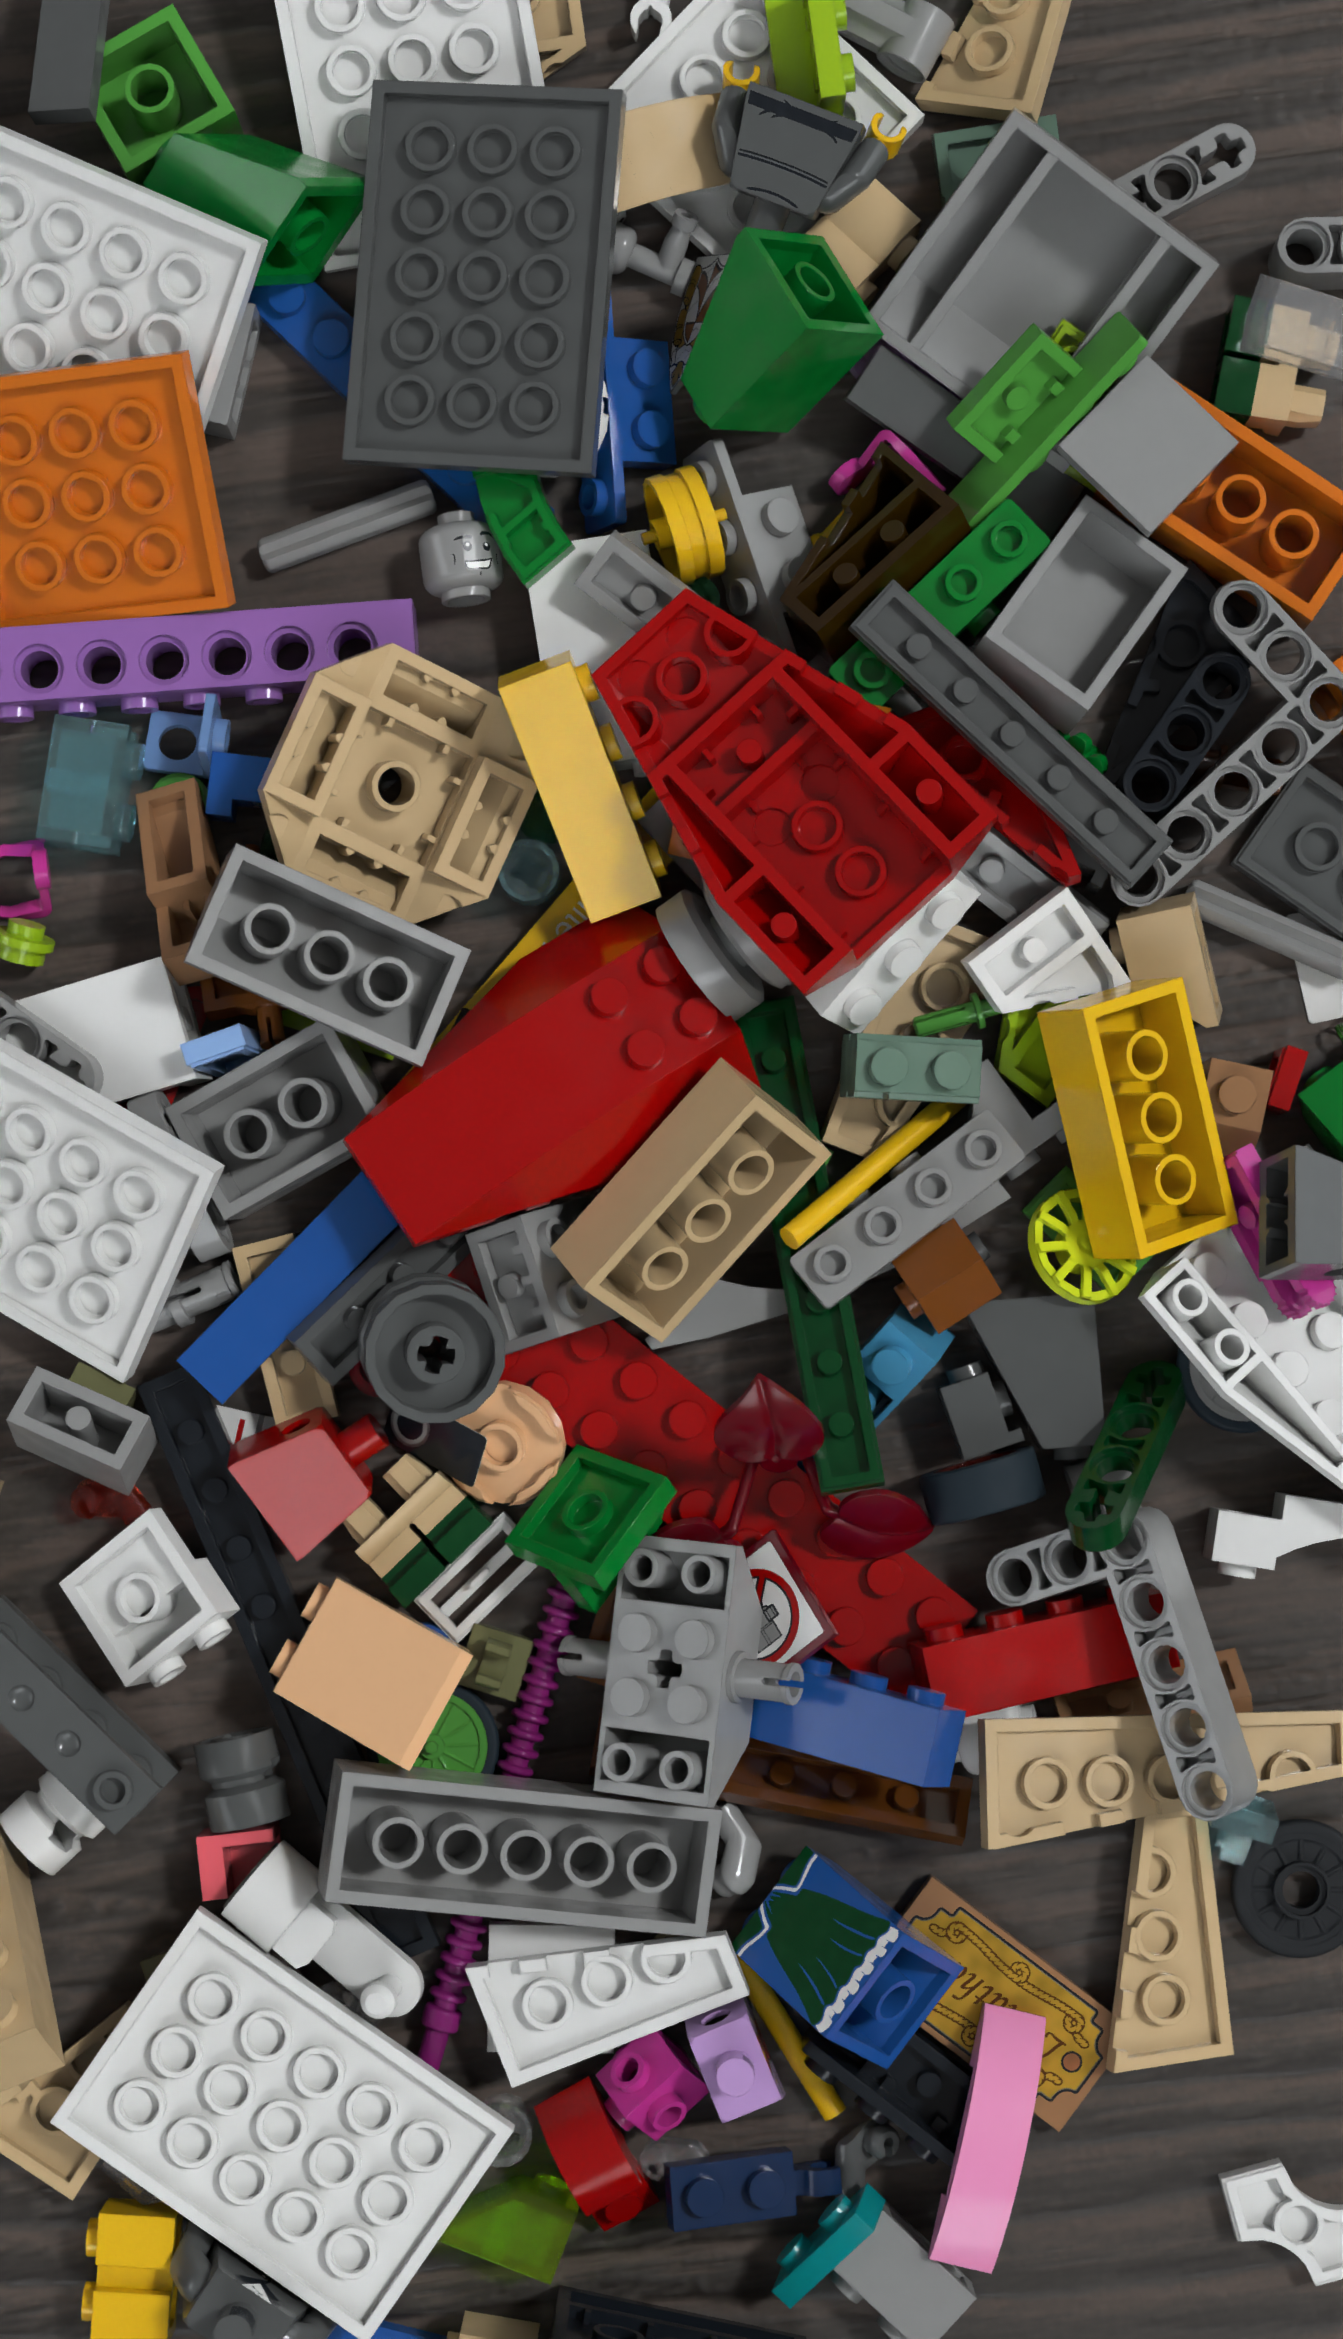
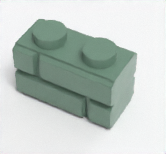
M867 1033L843 1034L840 1097L978 1104L981 1085L982 1040Z

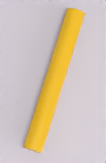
M736 1954L750 1988L749 2000L823 2119L828 2121L835 2118L846 2109L845 2104L833 2085L820 2079L804 2063L808 2055L802 2051V2035L772 1987Z

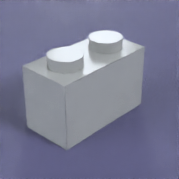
M36 1366L6 1419L17 1447L127 1496L131 1493L158 1443L149 1415Z
M885 2201L874 2232L833 2269L834 2272L830 2276L836 2287L852 2302L858 2304L864 2298L881 2314L876 2321L891 2339H940L977 2299L972 2281L955 2265L930 2260L928 2253L931 2243L887 2201Z

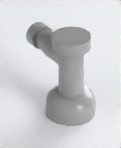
M676 209L671 220L672 227L665 236L659 253L637 244L635 230L630 226L617 222L612 274H620L628 267L672 286L670 293L682 297L696 263L684 256L688 248L690 234L694 232L699 220L698 216L686 209Z

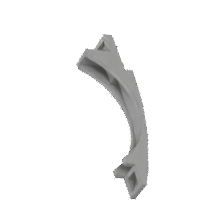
M988 1058L982 1062L979 1103L969 1104L967 1123L983 1110H990L1025 1153L1023 1162L1006 1174L1012 1181L1041 1160L1035 1149L1055 1135L1061 1144L1066 1142L1057 1101L1032 1119ZM998 1180L937 1228L954 1218L960 1228L963 1229L1011 1197ZM892 1262L872 1278L895 1268ZM719 1279L662 1343L651 1335L645 1341L653 1350L710 1338L787 1314L784 1290L749 1287Z

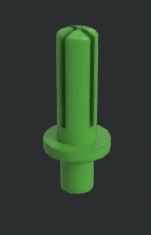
M973 992L969 994L970 1002L914 1017L913 1028L919 1037L930 1036L975 1022L979 1029L986 1028L985 1018L1002 1013L995 1012L987 999L979 1000L977 993Z

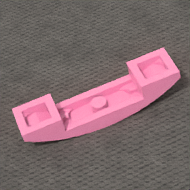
M985 2002L982 2003L969 2063L974 2068L947 2193H941L928 2253L930 2260L992 2274L1009 2222L1026 2153L1039 2083L1046 2017Z

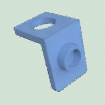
M206 693L203 716L161 710L151 713L143 758V766L146 771L164 774L187 773L196 778L209 779L212 751L228 752L231 731L230 720L222 719L217 694ZM174 728L186 729L196 738L195 750L189 757L182 760L170 759L160 750L161 738L167 731Z

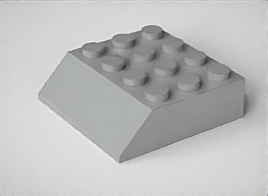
M1014 107L870 310V313L884 335L881 338L964 399L1032 323H1035L1049 337L1062 317L1085 331L1086 335L1078 343V348L1070 354L1075 358L1117 312H1121L1146 338L1148 344L1138 355L1134 366L1126 374L1118 377L1113 382L1108 392L1105 391L1092 408L1093 410L1146 354L1149 357L1153 355L1220 264L1200 246ZM1073 425L1070 428L1068 434H1070L1075 429V425ZM1065 435L1050 450L1046 459L1048 463L1063 474L1070 466V463L1056 449L1066 438Z

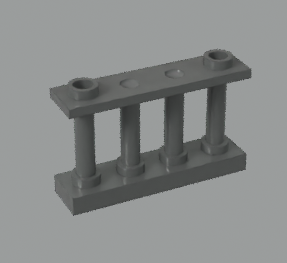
M4 1594L0 1596V1724L108 1830L116 1835L158 1795L182 1768Z

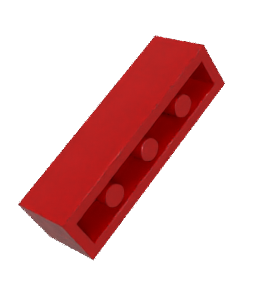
M1109 1585L1105 1586V1597L1084 1601L1081 1593L1057 1596L1045 1600V1611L1023 1615L1021 1607L1001 1609L985 1614L986 1624L963 1629L961 1621L936 1624L924 1629L926 1638L908 1642L916 1685L945 1693L944 1705L965 1710V1717L1139 1677ZM1150 1588L1148 1593L1149 1603L1158 1614H1161L1164 1606L1163 1596L1159 1590ZM1171 1647L1169 1662L1172 1668L1181 1667L1177 1649Z

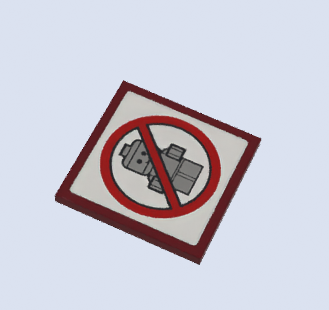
M772 1529L745 1550V1556L763 1611L757 1660L802 1664L838 1636L839 1633L777 1530Z

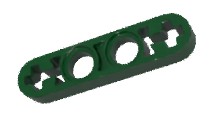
M1149 1361L1133 1368L1127 1375L1066 1504L1065 1516L1072 1543L1079 1549L1088 1552L1106 1551L1119 1545L1127 1536L1185 1407L1186 1399L1182 1374L1174 1364L1165 1361ZM1146 1397H1151L1152 1404L1147 1403ZM1135 1428L1151 1429L1149 1434L1142 1437H1122L1124 1432ZM1126 1470L1132 1473L1128 1478L1119 1481L1108 1482L1102 1480L1104 1475L1114 1471ZM1100 1505L1105 1506L1106 1514H1101Z

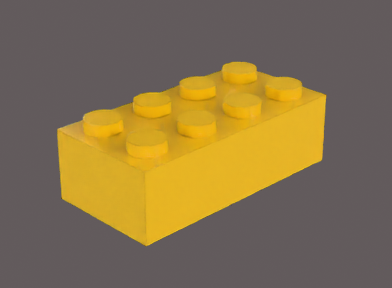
M1183 977L1135 980L1037 1012L1093 1257L1097 1259L1141 1260L1238 1224Z

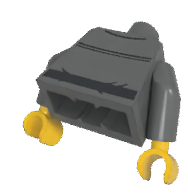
M729 60L725 62L723 66L722 91L711 129L719 169L731 178L730 187L735 191L755 198L744 227L783 231L790 212L816 221L820 213H837L869 188L885 162L893 159L898 154L907 129L902 126L897 136H884L878 130L884 114L876 113L866 132V128L862 123L760 85V67L754 65L753 75L750 78L739 80L733 77L734 61Z

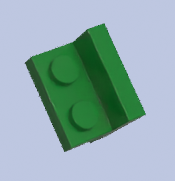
M577 1444L559 1467L556 1476L550 1479L504 1542L516 1557L551 1570L578 1607L596 1614L617 1586L619 1571L645 1536H651L662 1524L664 1509L677 1491L664 1475Z

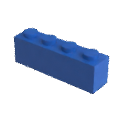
M809 1657L800 1664L804 1673V1682L793 1680L778 1681L779 1685L803 1688L801 1698L796 1705L791 1706L781 1702L754 1700L750 1738L920 1787H950L966 1711L944 1705L946 1694L943 1692L908 1685L906 1694L887 1689L889 1678L851 1669L850 1677L845 1678L830 1673L832 1662Z

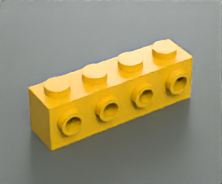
M568 650L498 677V690L590 923H594L661 898V887L658 878L667 875L668 871L656 839L644 842L636 820L645 817L646 814L633 780L622 784L613 762L622 759L623 754L610 722L599 726L590 704L601 699L597 686L591 676V670L587 663L576 666L571 652Z

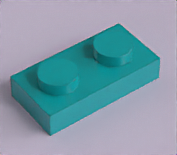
M868 2183L850 2199L844 2194L839 2195L822 2213L818 2220L820 2227L810 2237L807 2238L802 2232L799 2233L779 2254L776 2262L781 2266V2270L771 2292L791 2309L874 2232L886 2200Z

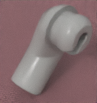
M724 1801L718 1807L723 1810L719 1836L725 1843L721 1863L715 1869L713 1889L722 1897H731L735 1894L742 1895L746 1893L754 1884L762 1846L759 1838L737 1804Z

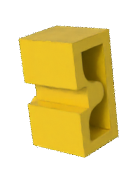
M108 2198L98 2217H90L86 2234V2256L96 2257L97 2279L96 2281L85 2282L81 2306L82 2321H91L90 2339L172 2338L176 2330L178 2289L171 2278L170 2262L182 2238L183 2215L163 2201Z

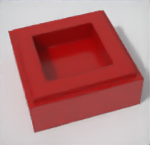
M1286 1045L1274 1051L1268 1070L1274 1072L1265 1111L1277 1115L1289 1112L1309 1053L1308 1051L1291 1045Z

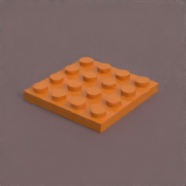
M189 350L0 375V628L153 617L229 608L236 603Z

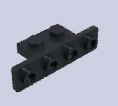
M812 2027L806 2030L802 2036V2051L808 2055L804 2063L815 2075L830 2085H834L837 2080H840L858 2094L854 2101L870 2118L882 2125L888 2119L908 2134L905 2142L921 2158L931 2164H935L938 2159H941L952 2168L972 2073L918 2030L888 2069L865 2058L858 2064Z

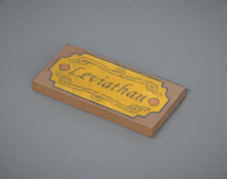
M930 1874L900 1915L953 1957L964 1969L920 2027L967 2063H970L983 2002L1046 2017L1043 2055L1033 2113L1060 2132L1106 2070L1113 2011Z

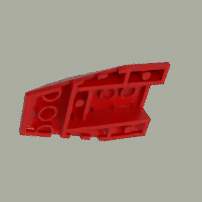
M687 588L679 593L591 674L716 903L804 996L811 994L862 964L955 878L999 819L998 814L909 723L891 712L887 714L864 700L860 693L840 681L837 683L810 667L806 660L786 648L782 650L759 636L758 631Z
M637 906L594 923H590L588 918L521 958L427 1054L421 1068L415 1066L344 1138L343 1143L413 1247H417L495 1222L496 1218L523 1209L529 1211L550 1204L551 1200L582 1190L588 1192L606 1186L720 1057L761 1088L741 1029L731 1015L726 1017L697 986L668 943L657 918Z

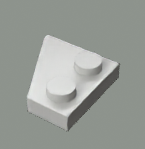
M1058 885L961 960V963L993 1010L1002 1014L1030 1009L1034 1005L1048 1002L1056 1004L1076 1000L1079 996L1098 993L1131 982L1069 888Z

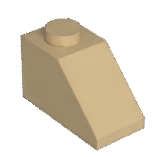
M1195 891L1162 898L1148 906L1135 907L1130 905L1121 907L1116 919L1117 927L1109 928V939L1112 954L1118 963H1126L1130 981L1183 977L1192 1020L1205 1028L1219 1026L1223 1010Z

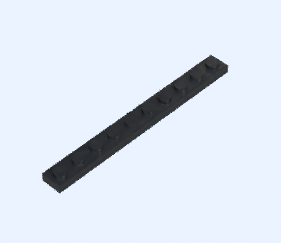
M181 1367L137 1386V1389L151 1418L155 1432L209 1561L240 1607V1610L233 1615V1618L324 1833L334 1758L365 1761L358 1741L273 1692L279 1678L269 1673L270 1668L287 1638L299 1644L309 1625L307 1620L300 1616L303 1610L263 1515L227 1468L230 1447L233 1444L214 1398L186 1369ZM354 1905L356 1911L410 1958L440 1946L441 1939L431 1915L427 1911Z

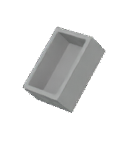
M1085 495L972 653L1040 717L1067 736L1089 711L1188 568L1091 497Z

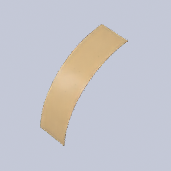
M721 93L679 98L626 111L617 213L668 197L730 184L731 178L719 169L711 129Z

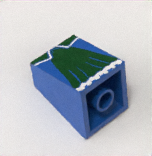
M805 1846L798 1857L784 1868L779 1882L760 1907L746 1918L741 1932L732 1942L735 1953L824 2038L885 2069L890 2067L964 1969L953 1957L841 1866L808 1846Z

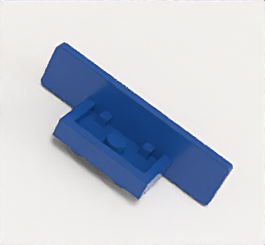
M611 296L604 382L608 398L603 397V413L609 414L608 427L597 454L596 478L582 477V485L579 492V506L585 518V531L589 535H600L626 523L627 511L623 467L665 470L676 465L668 342L614 337Z

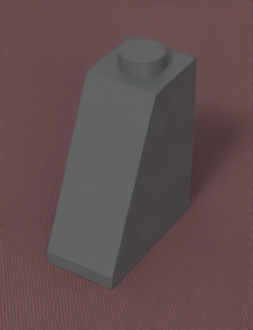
M1060 1295L991 1300L966 1316L968 1324L999 1380L1003 1381L1009 1398L1036 1446L1041 1449H1053L1054 1460L1088 1458L1091 1453V1446L1095 1445L1105 1423L1095 1305L1074 1303Z

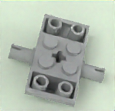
M645 1536L618 1573L610 1641L580 1638L576 1635H567L561 1641L559 1652L582 1655L581 1660L557 1658L558 1669L562 1675L606 1680L593 1791L714 1808L749 1744L754 1699L781 1702L791 1706L796 1705L800 1700L803 1688L782 1686L778 1683L779 1680L804 1682V1673L800 1664L757 1660L763 1611L743 1546Z

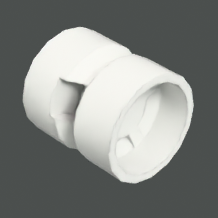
M47 1771L38 1779L40 1791L38 1793L25 1791L0 1814V1824L14 1845L27 1859L46 1874L54 1876L82 1850L80 1843L82 1836L93 1839L105 1826L56 1777Z

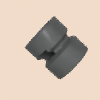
M263 1726L231 1732L193 1744L200 1780L209 1782L212 1785V1790L204 1797L212 1833H224L251 1828L283 1819L292 1814L285 1779L273 1775L272 1768L281 1761L274 1726Z

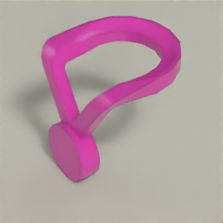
M886 429L877 434L860 458L856 457L845 462L833 473L828 482L830 487L839 496L847 494L851 488H856L875 465L871 456L880 442H883L885 444L890 443L891 445L888 447L943 492L946 490L930 468L892 431Z
M28 840L0 845V858L9 856L32 857L35 885L40 894L39 899L13 906L0 905V919H36L47 917L52 911L49 890L52 888L48 853L44 843L41 840Z

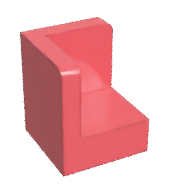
M279 1820L224 1833H212L210 1828H205L196 1837L203 1901L228 1899L264 1855L276 1843L281 1842Z

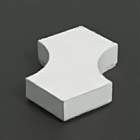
M1279 2158L1218 2174L1233 2232L1238 2241L1264 2240L1287 2248L1306 2265L1315 2286L1343 2279V2204L1324 2203L1301 2192L1292 2183Z

